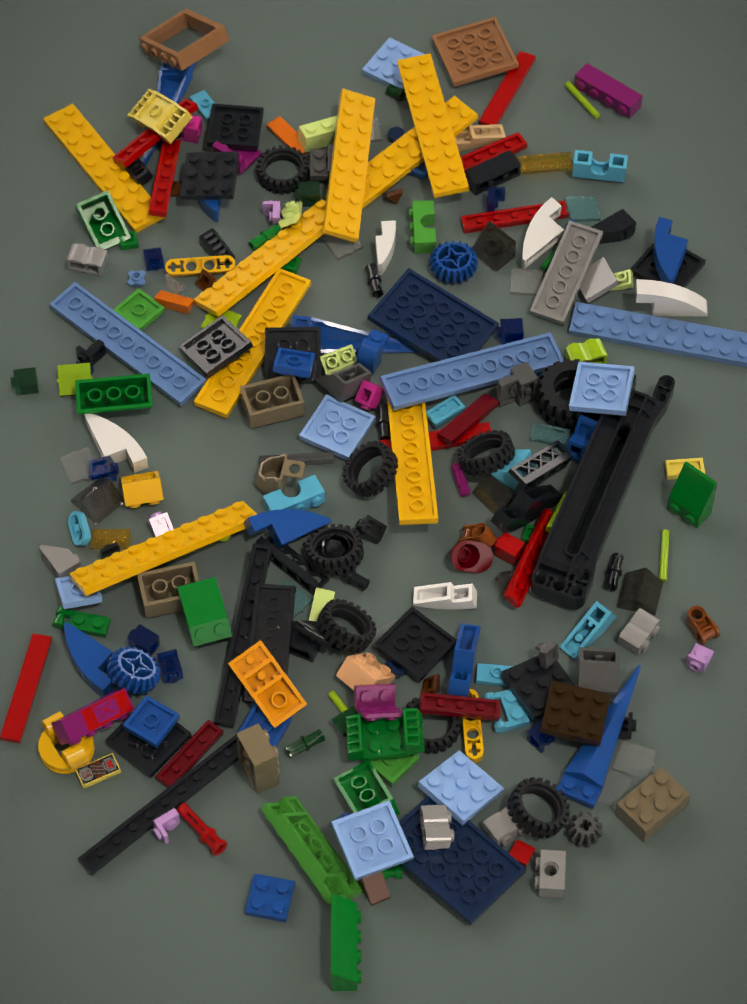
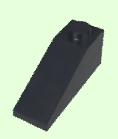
M621 209L591 226V228L603 231L599 244L621 242L635 234L636 221L624 209Z

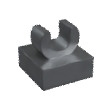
M551 640L546 645L539 643L535 646V649L539 650L536 657L540 659L541 667L547 669L559 659L558 643Z

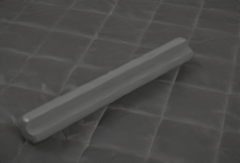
M333 452L287 454L288 460L302 461L305 464L334 462ZM281 454L260 455L259 465L267 458L280 456Z

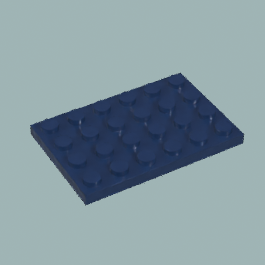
M410 268L404 272L367 317V320L435 362L480 351L499 327L497 321Z
M427 796L399 822L414 856L412 860L399 865L471 926L526 873L527 868L472 822L467 821L464 825H461L452 816L449 826L454 831V842H451L450 848L425 850L420 824V808L424 805H438Z

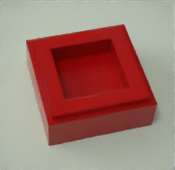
M517 839L509 854L526 868L535 852V848Z

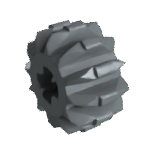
M581 811L579 817L576 815L572 817V821L568 822L569 830L567 832L568 836L572 837V843L578 841L579 847L585 843L588 848L591 846V842L594 844L598 843V838L602 837V823L598 822V816L591 818L590 812L587 816H584Z

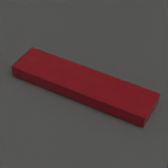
M484 393L439 431L437 438L453 446L499 406V400Z
M421 692L419 695V711L423 714L499 721L500 700Z
M207 720L155 776V779L168 788L197 764L220 739L224 731L210 720Z

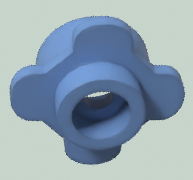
M132 270L128 272V284L130 286L139 288L146 283L144 280L146 276L145 271Z

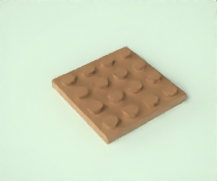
M496 16L432 35V41L454 87L519 68L518 61Z

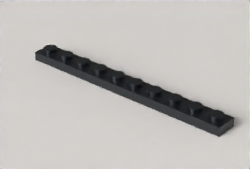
M253 544L214 717V724L218 726L232 728L235 726L243 684L228 663L249 649L256 583H266L273 551L272 546Z
M234 735L78 857L79 863L92 876L154 827L153 820L173 808L177 809L239 760L237 736Z

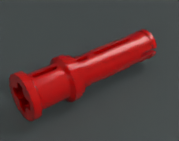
M183 803L177 808L178 814L200 836V841L211 849V853L214 856L221 854L226 849L227 841L222 840L216 834L217 832L214 828L208 827L187 803Z

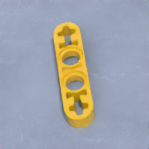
M229 255L179 258L167 261L165 269L166 273L171 277L200 275L202 269H205L210 274H225L233 270L236 263L235 259ZM226 260H229L230 263H233L229 266V268H226L225 265H220V269H217V261H219L220 264H225ZM207 261H212L215 264L212 270H207L204 267ZM181 263H183L184 272H181V268H176L175 272H172L169 268L172 267V264H175L176 267H181ZM188 263H195L197 265L194 271L187 270L186 266Z
M469 690L468 696L479 698L475 690ZM462 717L465 755L474 763H478L482 760L484 752L481 719L469 721ZM475 731L478 733V737L471 739L467 736V733ZM472 745H476L477 756L472 754Z

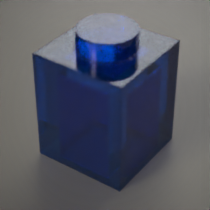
M522 318L500 319V327H497V338H501V345L524 339Z
M141 624L136 629H132L128 635L129 647L132 649L135 646L137 650L143 649V652L149 653L150 657L160 646L159 635Z

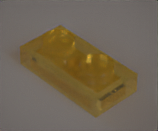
M92 529L91 550H101L106 545L115 542L119 544L120 549H128L131 540L130 529Z

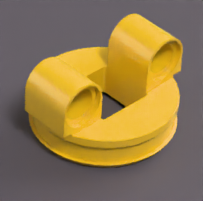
M59 711L42 720V726L45 730L39 738L38 749L41 760L47 768L57 773L69 774L74 773L75 769L90 762L94 754V742L92 736L87 738L83 736L80 738L81 742L61 751L62 757H60L54 747L60 741L52 725V722L63 717V714Z

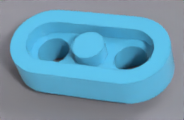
M73 511L68 518L70 534L75 545L84 547L91 540L87 519L83 512Z

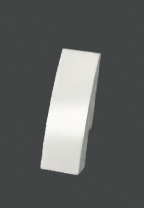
M396 220L381 221V235L375 236L378 275L384 273L393 256L396 242Z
M452 582L418 586L414 587L413 604L414 606L432 609L477 608V590L473 583L453 586Z

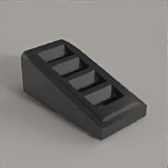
M139 158L125 169L138 185L141 184V186L154 177Z
M213 228L199 236L200 245L210 256H221L226 253V255L235 259V255Z

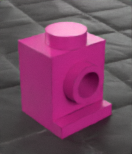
M192 116L193 118L182 130L181 141L198 144L203 131L202 119L198 116Z
M362 380L355 401L361 403L360 407L369 411L371 408L377 409L382 394L385 391L383 387Z

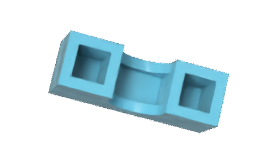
M575 150L572 177L625 183L628 155L610 154L609 160L599 162L592 157V151Z
M312 475L298 481V496L287 497L282 493L281 489H278L263 496V505L266 511L281 509L305 511L324 503L325 491L316 475Z

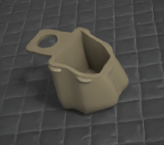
M287 454L269 457L258 467L254 483L265 495L281 489L284 494L288 477L302 478L305 463L288 460ZM292 465H298L300 471L298 473H291L289 468Z

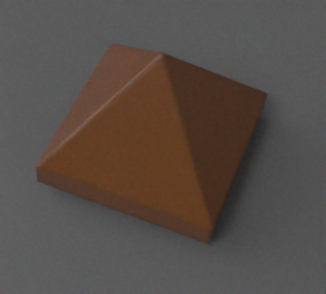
M173 181L170 197L180 196L182 181Z
M397 189L384 193L383 198L397 205L404 190Z
M202 269L195 284L205 291L207 288L212 287L216 278L205 269Z
M436 674L425 678L421 692L434 694L440 692V675Z

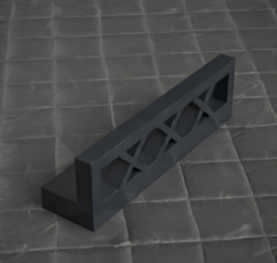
M557 440L513 466L508 472L519 482L514 492L517 494L520 489L535 487L568 466L574 455ZM557 448L562 454L554 453L553 449ZM542 456L550 457V462L542 460ZM530 463L537 464L538 469L530 467ZM517 471H525L526 476L522 477Z
M261 536L256 540V544L272 546L273 551L270 562L311 595L315 594L316 587L322 588L329 582V578L326 575H323L322 572L319 574L316 570H313L309 566L308 561L290 546L285 545L282 547L283 549L276 548L271 544L273 542L271 536L267 539ZM285 554H290V555H292V556H293V560H291V559H290L288 556H286ZM299 565H304L305 567H307V572ZM318 576L322 580L318 583V580L314 577Z

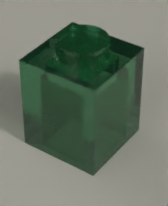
M319 181L298 182V189L295 190V199L302 202V207H312L321 200Z
M36 367L13 370L14 377L10 379L12 389L15 388L16 395L39 393Z

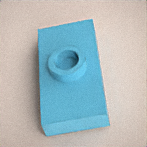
M202 90L190 96V101L197 103L198 112L208 123L214 101L205 90Z
M452 395L426 411L427 420L436 429L462 413L466 406L455 395Z
M478 663L476 684L507 687L500 674L501 671L513 666Z

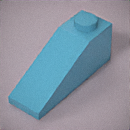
M596 601L560 645V648L575 660L578 656L579 647L588 648L608 629L617 616L603 604Z

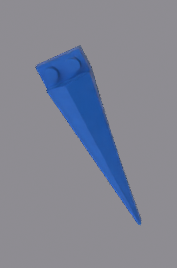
M197 62L183 71L163 63L159 71L157 92L179 104L193 78L192 73ZM158 142L144 153L142 162L145 166L149 162Z
M293 315L292 327L321 328V355L352 344L355 354H358L363 339L367 338L370 332L314 317ZM390 337L382 353L419 352L405 342Z
M640 665L636 667L607 710L600 747L584 743L564 771V775L556 789L557 791L560 789L563 791L561 796H566L567 799L594 809L604 787L623 721L641 669Z

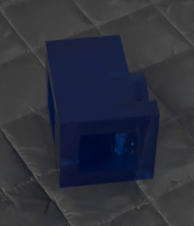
M177 650L158 653L157 658L164 684L175 683L183 679V671Z
M543 718L527 734V741L540 753L544 752L546 744L550 745L556 738V736L540 733Z

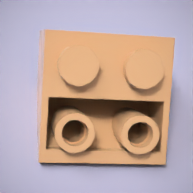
M368 652L347 656L336 674L352 690H354V685L389 684L396 677L391 673L389 667L379 663L376 660L377 658Z

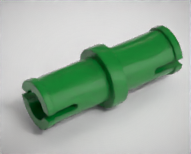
M276 223L266 231H261L260 235L248 241V245L255 251L283 229Z

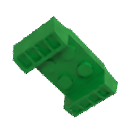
M417 708L403 709V716L397 717L396 720L377 719L376 721H362L360 714L346 716L348 761L400 758L425 752L422 714Z

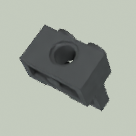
M328 144V149H310V181L328 180L329 185L334 144Z
M528 362L515 365L511 368L510 376L503 377L498 381L497 400H499V408L515 401L519 406L536 400L538 377Z

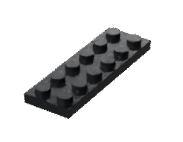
M256 583L249 648L261 640L285 674L288 675L296 586ZM245 688L244 701L255 703Z

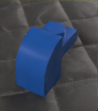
M372 329L369 336L364 338L357 355V363L362 364L372 375H374L381 363V353L389 341V335Z
M580 415L575 432L567 445V449L574 455L572 459L581 461L598 421Z

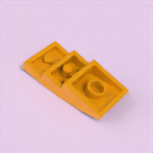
M261 640L228 663L274 728L308 705Z

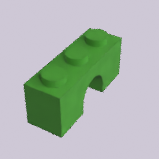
M434 200L412 201V208H409V219L413 220V222H410V233H413V236H410V245L414 247V254H430L433 252L434 247H436L435 228H426L425 226L434 225Z

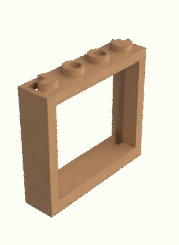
M187 8L139 38L140 48L143 49L145 54L181 71L230 41L224 25ZM187 27L205 35L180 52L161 45V43Z

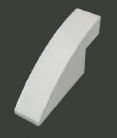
M552 197L537 211L527 229L521 262L523 270L560 242L563 236L564 229L554 221L560 216L562 206Z
M636 279V303H652V316L707 317V301L697 293L671 283Z
M84 414L86 426L106 467L128 459L134 473L149 468L144 451L125 430L100 416Z

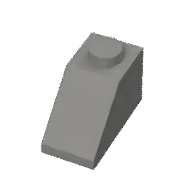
M47 545L39 546L41 558L56 578L70 576L69 573L80 568L81 560L77 554L73 555L69 549Z

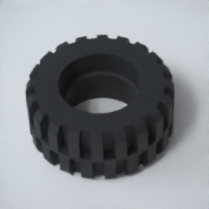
M564 359L563 362L557 361L553 363V366L549 365L545 372L541 373L537 384L536 404L538 412L542 414V418L545 421H550V425L558 426L561 430L570 429V431H575L580 415L598 421L601 413L569 411L570 401H566L556 394L562 389L573 388L578 362H581L580 359H574V361Z

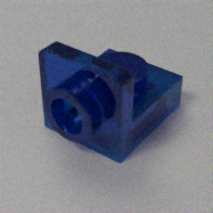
M488 187L487 212H491L498 208V201H505V187Z
M161 247L143 250L147 271L164 268Z
M111 456L89 460V477L91 480L110 476L112 481H117L119 467L117 462L114 463Z

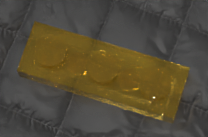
M571 152L519 156L521 174L573 170Z

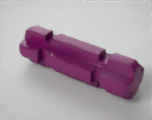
M454 463L451 466V470L455 475L454 478L460 496H469L470 488L467 485L468 482L464 471H462L460 463Z

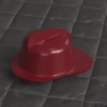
M465 540L457 543L452 550H449L453 566L460 571L482 573L493 562L491 548L481 542Z

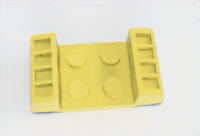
M151 89L147 90L136 106L127 114L137 125L143 129L145 126L158 133L169 144H172L173 140L177 138L178 134L193 118L186 109L179 106L176 102Z

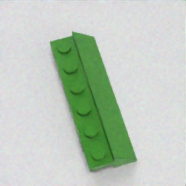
M286 796L279 802L265 803L261 810L264 812L266 819L276 829L278 836L288 846V850L295 856L300 867L305 870L311 883L317 887L325 902L331 904V894L351 900L364 891L357 880L354 881L352 873L296 796Z

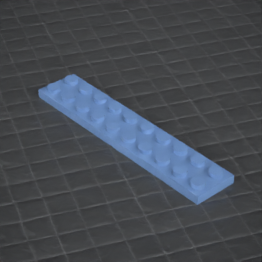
M74 282L49 304L50 309L94 342L99 339L103 341L106 351L135 373H150L151 385L182 407L206 383V379L78 283Z
M581 302L575 303L569 335L593 339L599 338L601 341L747 367L746 332Z
M551 332L383 375L380 376V382L394 411L497 384L501 378L510 376L511 368L517 364L528 362L534 373L545 371L549 365L553 366V363L557 361L563 362L564 359Z

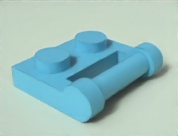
M510 689L496 693L489 692L483 696L484 699L500 700L507 722H503L501 717L499 721H494L493 727L496 733L530 725L526 711Z

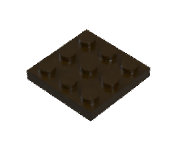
M551 680L540 733L600 747L611 694Z

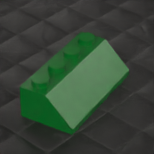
M150 373L75 380L78 415L153 408Z
M331 894L332 991H357V983H362V970H357V963H362V951L357 950V943H361V930H357V923H361V910H357L356 902L336 894Z

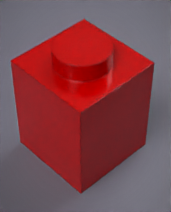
M504 533L501 538L498 537L493 545L495 547L494 556L515 566L524 553L525 542L509 533Z

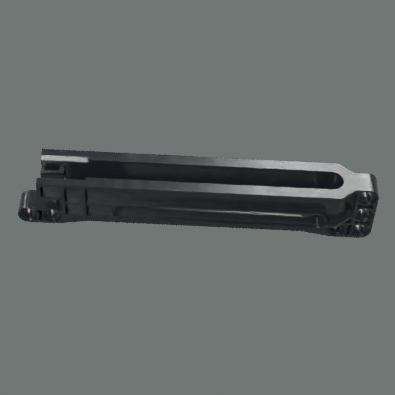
M634 375L626 416L601 414L540 552L531 579V592L536 596L574 609L584 606L593 586L597 561L654 428L666 413L673 397L675 386L673 377L669 375L661 376L651 397L648 394L635 390L637 375ZM619 444H624L578 553L571 554L616 447Z

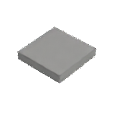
M604 257L589 266L580 287L588 303L619 285Z

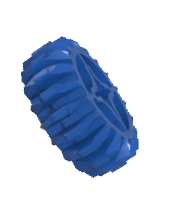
M452 240L451 243L445 241L444 245L439 243L438 247H434L433 252L430 254L429 265L431 273H434L435 278L439 277L440 282L445 280L446 284L452 282L455 285L456 282L462 284L463 280L468 282L469 277H473L474 272L477 270L478 259L476 252L473 251L472 247H468L467 243L462 244L461 241L455 243Z
M129 646L125 648L120 647L119 650H115L108 660L107 672L109 673L108 678L112 679V684H117L118 689L126 688V691H130L132 695L135 693L140 696L142 693L147 694L156 687L160 680L161 669H159V663L155 662V657H150L149 653L143 652V649L137 650L135 646L132 649Z

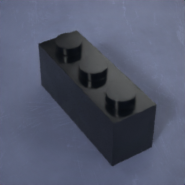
M510 150L500 153L465 170L468 186L474 195L477 196L520 176L521 163Z

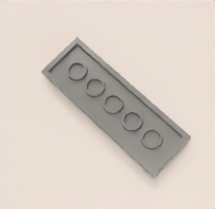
M569 220L531 306V315L561 325L565 324L602 239L603 231Z

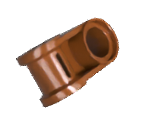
M485 523L466 524L462 527L463 533L458 543L469 540L481 542L491 547L496 542L497 537Z
M695 605L689 609L686 625L700 645H705L706 641L720 636L718 626L711 620L703 607Z

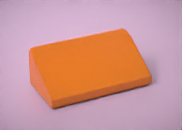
M163 290L154 297V300L166 309L188 315L194 305L192 298Z

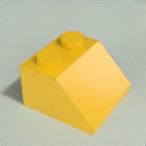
M158 471L120 477L126 506L137 508L143 503L155 505L164 500Z

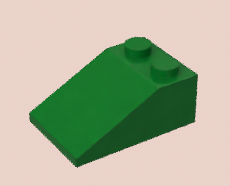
M109 190L76 204L75 210L95 247H101L106 250L120 244L119 233L126 234V236H122L123 242L131 239Z
M686 461L668 497L667 508L673 514L683 518L687 524L698 528L712 513L717 482Z
M216 577L177 586L193 646L232 637Z
M369 759L333 778L352 814L389 800L396 816L400 814L394 798Z

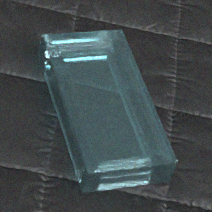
M534 422L529 441L550 445L559 440L567 447L570 430Z

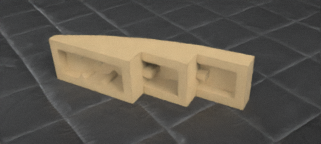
M502 124L469 125L468 130L462 131L455 137L458 151H465L484 147L506 136Z

